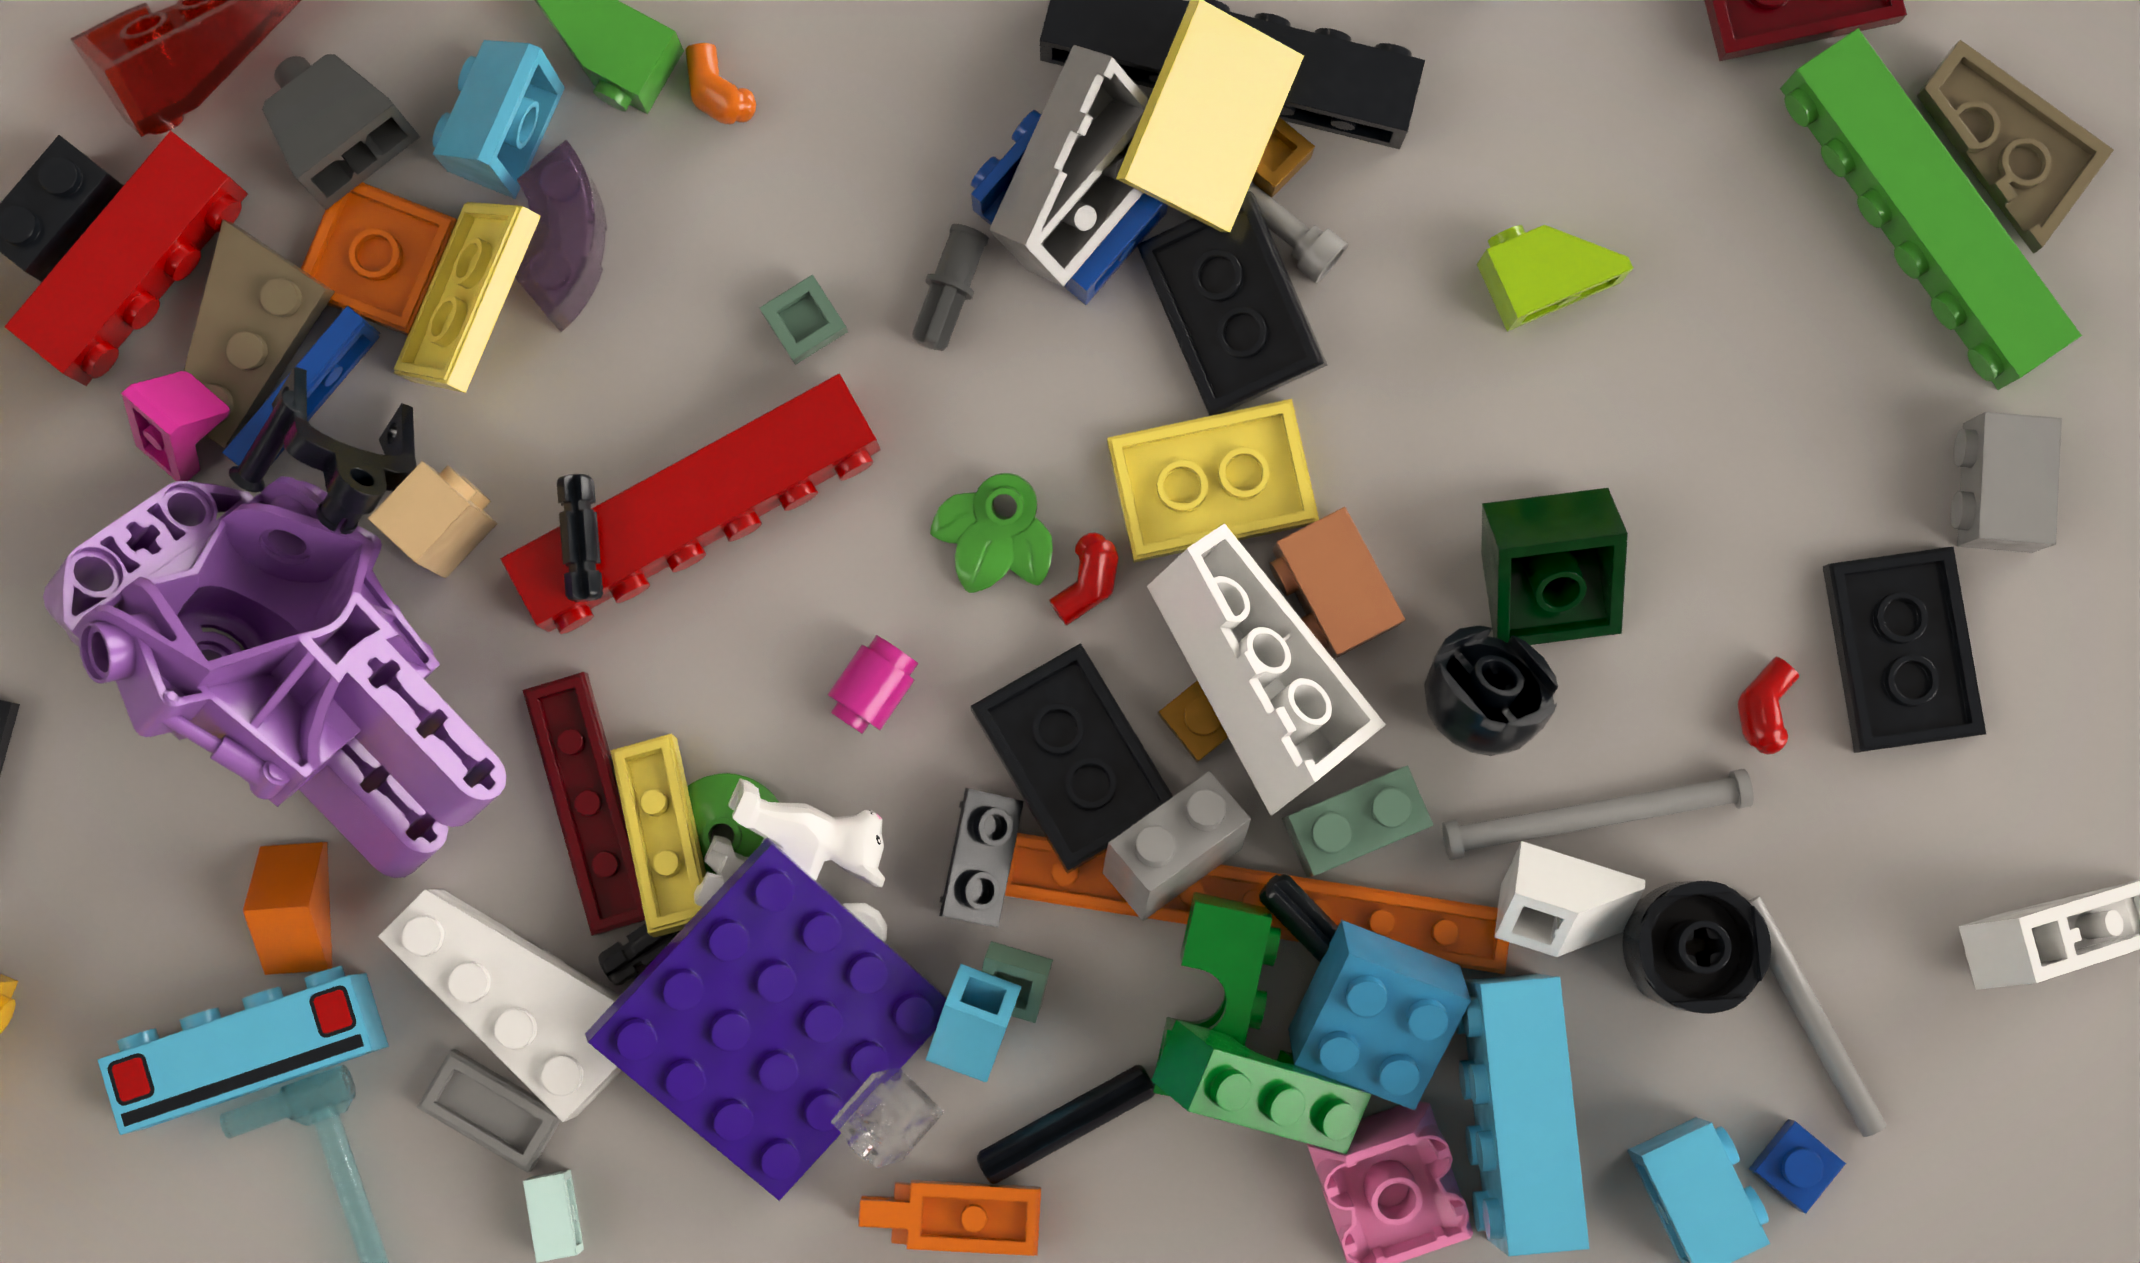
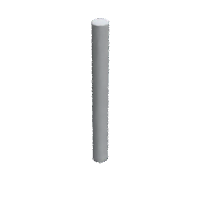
M1757 896L1747 900L1763 916L1768 927L1771 940L1769 967L1862 1136L1868 1137L1882 1131L1887 1126L1762 898Z

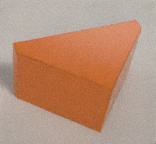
M328 842L260 846L243 913L265 975L315 972L332 968Z

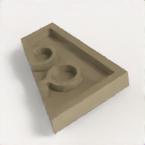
M1959 40L1951 48L1917 94L1919 100L2033 254L2043 248L2114 151L2106 143L1962 40Z
M224 219L220 228L184 371L192 374L229 407V415L206 435L223 448H226L263 405L335 291L234 223Z

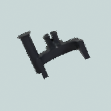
M294 366L272 403L273 411L241 464L229 469V476L237 486L246 491L255 493L263 491L265 488L263 478L284 445L286 451L296 460L324 473L328 494L316 509L318 520L329 530L335 532L340 521L345 518L346 520L342 524L340 532L345 535L351 534L358 526V521L362 515L371 513L386 491H394L417 467L414 448L413 407L401 403L378 439L385 455L355 448L321 433L307 421V370Z

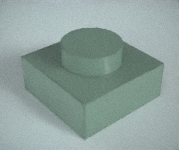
M813 274L759 307L795 365L848 332L846 325Z
M991 941L984 958L982 972L1022 986L1011 1016L1036 1023L1053 959Z

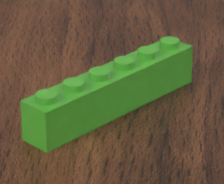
M1859 28L1799 67L1782 85L1780 90L1785 95L1784 102L1790 116L1800 126L1808 127L1822 146L1821 155L1827 167L1836 176L1846 179L1858 196L1857 204L1863 217L1872 226L1881 228L1895 247L1894 256L1898 265L1909 277L1918 279L1932 298L1931 308L1942 325L1956 331L1969 349V362L1980 377L1986 381H1992L1997 390L2020 379L2082 336Z

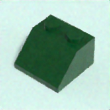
M1609 488L1482 503L1481 555L1493 637L1508 642L1511 636L1514 635L1526 641L1529 645L1622 634L1628 533Z

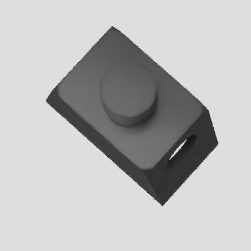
M335 54L324 55L313 65H310L301 56L289 57L282 61L274 74L275 81L281 89L265 101L262 109L291 172L325 210L420 138L419 134L386 95Z

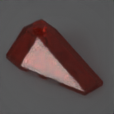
M179 0L177 4L154 13L151 12L147 3H143L107 19L70 38V40L124 121L141 137L148 133L157 135L168 132L180 125L184 120V114L199 107L301 0Z

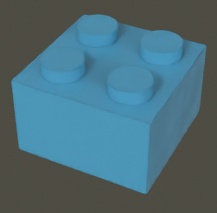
M1341 920L1329 944V948L1322 958L1288 1027L1294 1065L1415 1110L1471 1002L1460 965Z

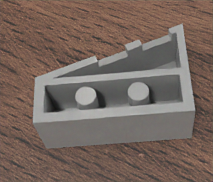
M1073 45L989 229L1026 270L1063 287L1143 194V192L1117 180L1116 177L1149 99L1112 56Z

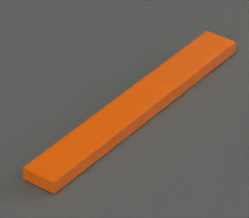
M1017 833L1005 896L1139 917L1102 873L1106 852L1067 874L1046 837ZM1219 865L1148 918L1187 924L1194 892L1265 907L1260 902V891L1272 877L1283 874ZM1289 875L1337 926H1339L1341 920L1458 964L1462 968L1505 974L1509 942L1494 938L1498 911L1496 907ZM1271 913V926L1281 928L1280 939L1299 942Z

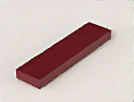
M581 672L524 689V698L591 936L645 921L613 761L588 673Z

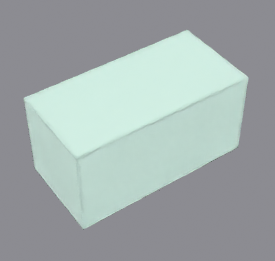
M571 1169L533 1176L524 1180L523 1185L536 1263L575 1256L584 1250Z

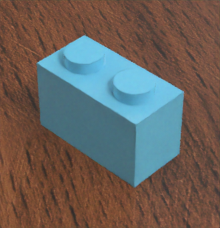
M1695 1117L1627 1150L1681 1263H1731L1770 1244L1762 1227L1763 1224L1769 1222L1766 1209L1751 1186L1743 1188L1733 1167L1734 1164L1740 1162L1739 1154L1729 1134L1722 1126L1714 1128L1712 1122Z

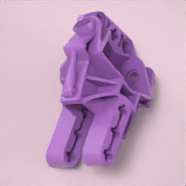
M280 476L254 497L247 491L216 484L176 481L167 485L77 546L67 556L45 586L43 594L45 608L51 617L66 631L71 641L80 648L83 666L89 677L94 682L100 684L116 681L135 731L144 737H153L171 732L178 740L189 739L211 752L210 759L247 781L250 785V790L256 797L263 800L269 799L277 807L297 790H300L369 863L382 874L392 878H403L414 873L443 846L447 840V826L458 827L470 822L496 799L505 788L507 776L504 765L498 756L425 681L440 663L434 657L430 645L421 640L403 616L398 605H394L385 593L372 570L381 551V540L378 536L360 526H357L351 534H341L340 528L346 520L344 518L338 524L335 532L325 527L318 520L316 509L324 501L327 493L318 486L305 481L295 480L292 477ZM225 512L220 518L216 520L217 513ZM202 628H214L229 634L235 640L241 643L245 650L242 651L238 644H236L227 636L216 633L214 631L203 632Z

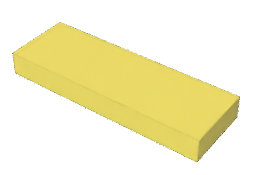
M671 733L610 750L648 934L654 938L682 930L702 908V906L695 904L694 892L697 885L702 883L706 875L678 740Z

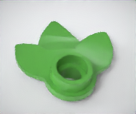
M1013 473L995 474L986 479L980 485L977 492L955 494L948 498L939 507L934 516L930 534L938 540L957 544L955 569L959 581L969 593H975L991 587L1003 578L1009 569L1025 581L1036 586L1040 585L1048 574L1053 553L1052 536L1045 525L1036 517L1038 503L1033 487L1019 475ZM1001 494L1013 497L1017 504L1015 514L1008 517L999 515L993 505L995 497Z

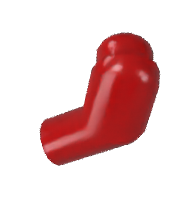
M1088 533L1079 539L1075 546V553L1079 556L1080 560L1077 581L1049 599L1050 604L1065 626L1108 599L1114 590L1119 557L1115 545L1111 541L1106 540L1100 533Z
M1777 656L1769 662L1741 693L1737 703L1744 738L1747 743L1754 746L1760 753L1766 755L1779 752L1788 741V732L1784 728L1779 700L1800 678L1798 672L1789 663Z

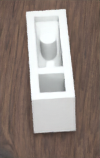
M2140 880L2001 913L1959 926L1975 989L2039 983L2139 950Z

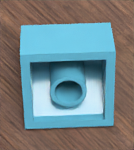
M484 40L477 56H470L466 60L459 75L458 90L461 92L451 113L446 112L441 116L433 134L432 143L433 147H435L433 155L447 172L516 199L565 89L543 50L530 43Z

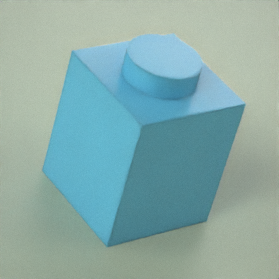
M960 964L944 1004L926 1061L987 1083L1022 986Z

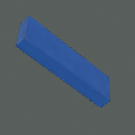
M348 306L295 366L307 370V421L313 417L380 338V332ZM288 376L222 452L236 465L239 466L273 411L272 403ZM283 445V447L281 448V450H280V452L278 453V455L276 456L275 460H276V459L279 457V455L285 450L284 445Z

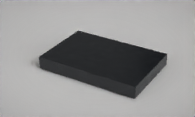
M1248 191L1231 232H1220L1191 218L1137 244L1209 416L1225 413L1327 366V362L1263 214L1251 191Z
M1954 546L1831 563L1823 566L1854 753L1985 735L1986 729Z
M1081 643L971 705L973 715L1067 874L1106 852L1108 843L1173 797Z

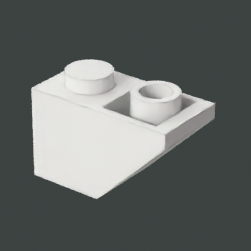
M1521 841L1501 883L1494 938L1554 957H1559L1623 932L1645 889V880Z

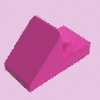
M179 371L134 383L121 392L136 447L175 481H189L201 470L195 445L229 415V407L192 374L186 371Z

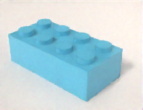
M1535 973L1465 980L1471 1002L1456 1029V1033L1466 1034L1468 1060L1459 1061V1081L1463 1099H1472L1475 1120V1125L1466 1126L1465 1129L1466 1148L1470 1165H1479L1482 1191L1472 1193V1207L1476 1229L1478 1232L1485 1231L1487 1240L1508 1256L1590 1249L1561 979L1558 976Z

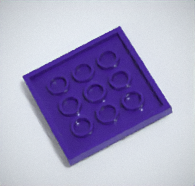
M766 838L585 1033V1036L590 1045L780 1201L934 1033L947 997L769 838Z

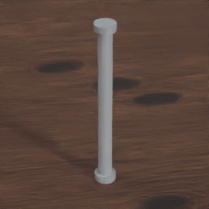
M1745 769L1730 771L1729 778L1501 819L1459 826L1457 820L1442 823V832L1449 860L1463 858L1464 851L1624 822L1734 803L1738 809L1751 807L1754 795L1748 772Z

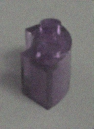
M567 140L517 179L528 200L529 210L541 217L515 278L560 332L576 319L596 289L603 270L601 264L605 248V230H607L606 215L598 189L586 167Z

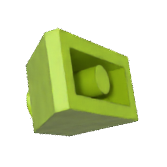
M1516 225L1494 235L1487 241L1490 248L1486 249L1477 263V267L1507 332L1618 285L1634 269L1629 257L1547 225H1542L1528 232H1525L1522 225Z

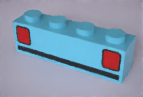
M343 966L334 967L305 977L306 990L284 997L281 987L268 989L242 998L245 1009L243 1011L221 1017L219 1008H213L184 1017L179 1020L182 1028L181 1032L159 1039L157 1029L155 1028L117 1040L120 1052L97 1060L119 1134L124 1135L140 1131L389 1047L367 973L345 976Z

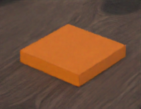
M362 182L325 210L301 269L335 291L327 305L342 311L348 306L363 319L408 336L457 219Z

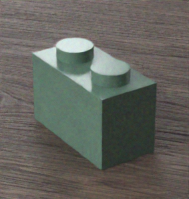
M1408 765L1282 818L1306 877L1316 876L1434 826Z

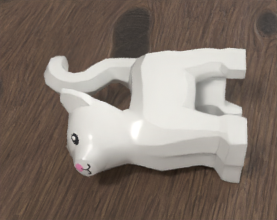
M739 779L728 803V806L734 810L732 818L738 824L762 836L761 844L766 838H769L815 880L820 873L824 861L832 860L850 875L875 887L883 886L885 877L878 869L884 849L882 838L883 819L875 812L864 810L856 815L832 817L806 803L768 802L760 798L759 788L755 787L754 784L747 780ZM714 835L705 855L704 861L716 874L707 872L702 883L697 885L694 892V901L699 906L703 907L749 858L734 852L731 841L725 837ZM866 903L843 904L884 942L886 941L887 924L878 910Z

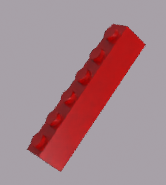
M839 373L591 508L594 509V512H597L601 563L596 564V570L602 573L603 595L600 599L574 602L565 595L564 574L569 572V566L563 564L560 526L500 559L536 626L547 632L557 628L560 634L568 633L589 622L594 617L591 609L613 597L616 603H621L644 592L650 587L647 578L661 570L670 567L672 572H678L697 563L706 556L703 547L723 536H726L728 541L732 542L752 533L762 525L759 517L782 505L784 511H789L805 504L818 494L815 486L827 479L838 475L839 479L843 481L858 475L874 463L871 455L881 449Z

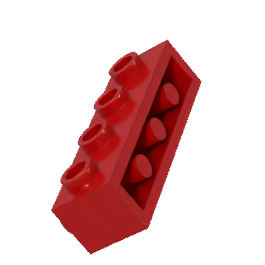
M170 130L4 327L62 374L87 386L93 378L96 379L103 376L112 368L119 356L118 348L132 331L143 328L154 318L160 307L159 299L175 281L186 278L196 268L201 258L200 251L216 232H220L223 219L232 223L235 222L241 212V202L248 193Z

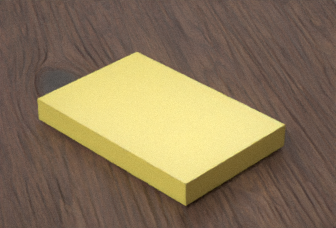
M1190 0L1116 179L1220 232H1231L1304 55L1204 0Z
M464 203L395 364L394 374L414 383L463 393L467 392L540 220V215L517 205Z
M1292 399L1107 438L1133 563L1182 553L1224 523L1239 541L1305 527L1319 520Z

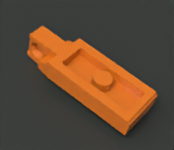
M911 1180V1183L895 1182L894 1197L861 1196L858 1226L892 1228L891 1243L907 1245V1249L1038 1256L1041 1187Z

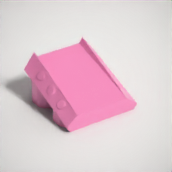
M1419 1101L1415 1110L1399 1105L1362 1118L1347 1154L1308 1144L1347 1263H1400L1472 1237L1473 1230L1469 1221V1212L1451 1167L1453 1159L1449 1145L1437 1126L1430 1103Z

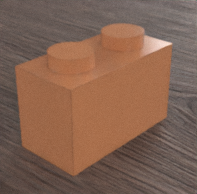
M1346 507L1277 541L1272 551L1276 559L1269 562V566L1278 586L1286 597L1295 593L1306 614L1301 618L1333 659L1398 627L1406 620Z

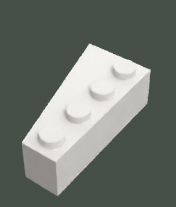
M1225 523L1188 547L1147 586L1271 816L1317 782L1386 725Z
M425 889L378 936L562 1122L578 1116L622 1071L590 1045L585 1036V1033L618 999L620 994L604 984L585 976L545 949H540L516 935L514 931L445 890Z

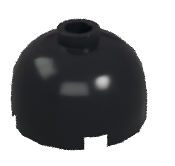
M1479 625L1460 628L1445 638L1433 659L1425 680V698L1428 715L1437 730L1447 739L1471 753L1494 756L1520 749L1545 727L1557 703L1554 704L1553 695L1558 689L1556 676L1545 658L1526 641L1514 635L1511 636L1508 642L1490 637L1488 635L1493 628Z

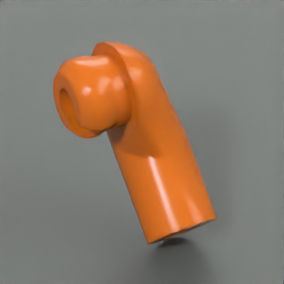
M710 43L689 45L685 51L690 94L694 105L723 124L731 125L735 121L740 123L749 121L754 116L756 110L755 97L747 88L738 89L734 84L720 77L716 46Z

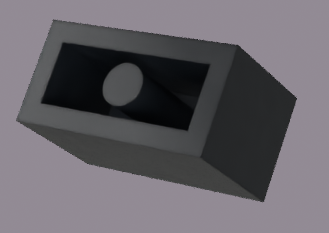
M58 135L0 203V252L24 272L42 282L124 185L62 136Z

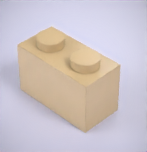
M423 461L367 518L415 563L445 579L498 524L484 511L491 501L463 475L460 476L449 465L439 473Z

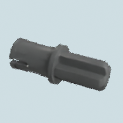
M962 224L951 225L950 235L935 274H928L925 281L930 287L912 332L914 341L921 344V346L933 350L944 351L948 347L964 301L973 298L974 291L970 288L983 249L989 240V237L984 233Z

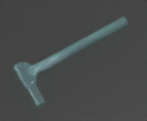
M345 1065L281 1087L278 1094L220 1115V1125L228 1139L285 1118L305 1126L314 1124L360 1263H389L339 1115L347 1112L352 1100L356 1097L353 1078Z

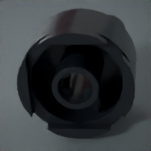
M1712 881L1675 882L1656 888L1638 901L1624 929L1623 955L1628 972L1643 995L1672 1009L1712 1014L1727 1011L1738 1006L1747 999L1746 997L1753 991L1758 982L1762 981L1770 963L1771 940L1763 916L1755 906H1752L1736 890L1725 884ZM1693 938L1704 939L1706 944L1705 951L1697 952L1695 956L1686 953V941L1693 940Z

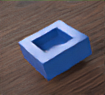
M1788 1119L1749 1167V1170L1798 1211L1806 1214L1846 1163L1799 1123Z

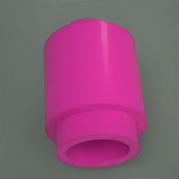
M876 635L868 647L860 646L828 693V696L838 702L831 713L861 734L864 733L869 724L881 731L915 681L910 675L918 663L903 651Z

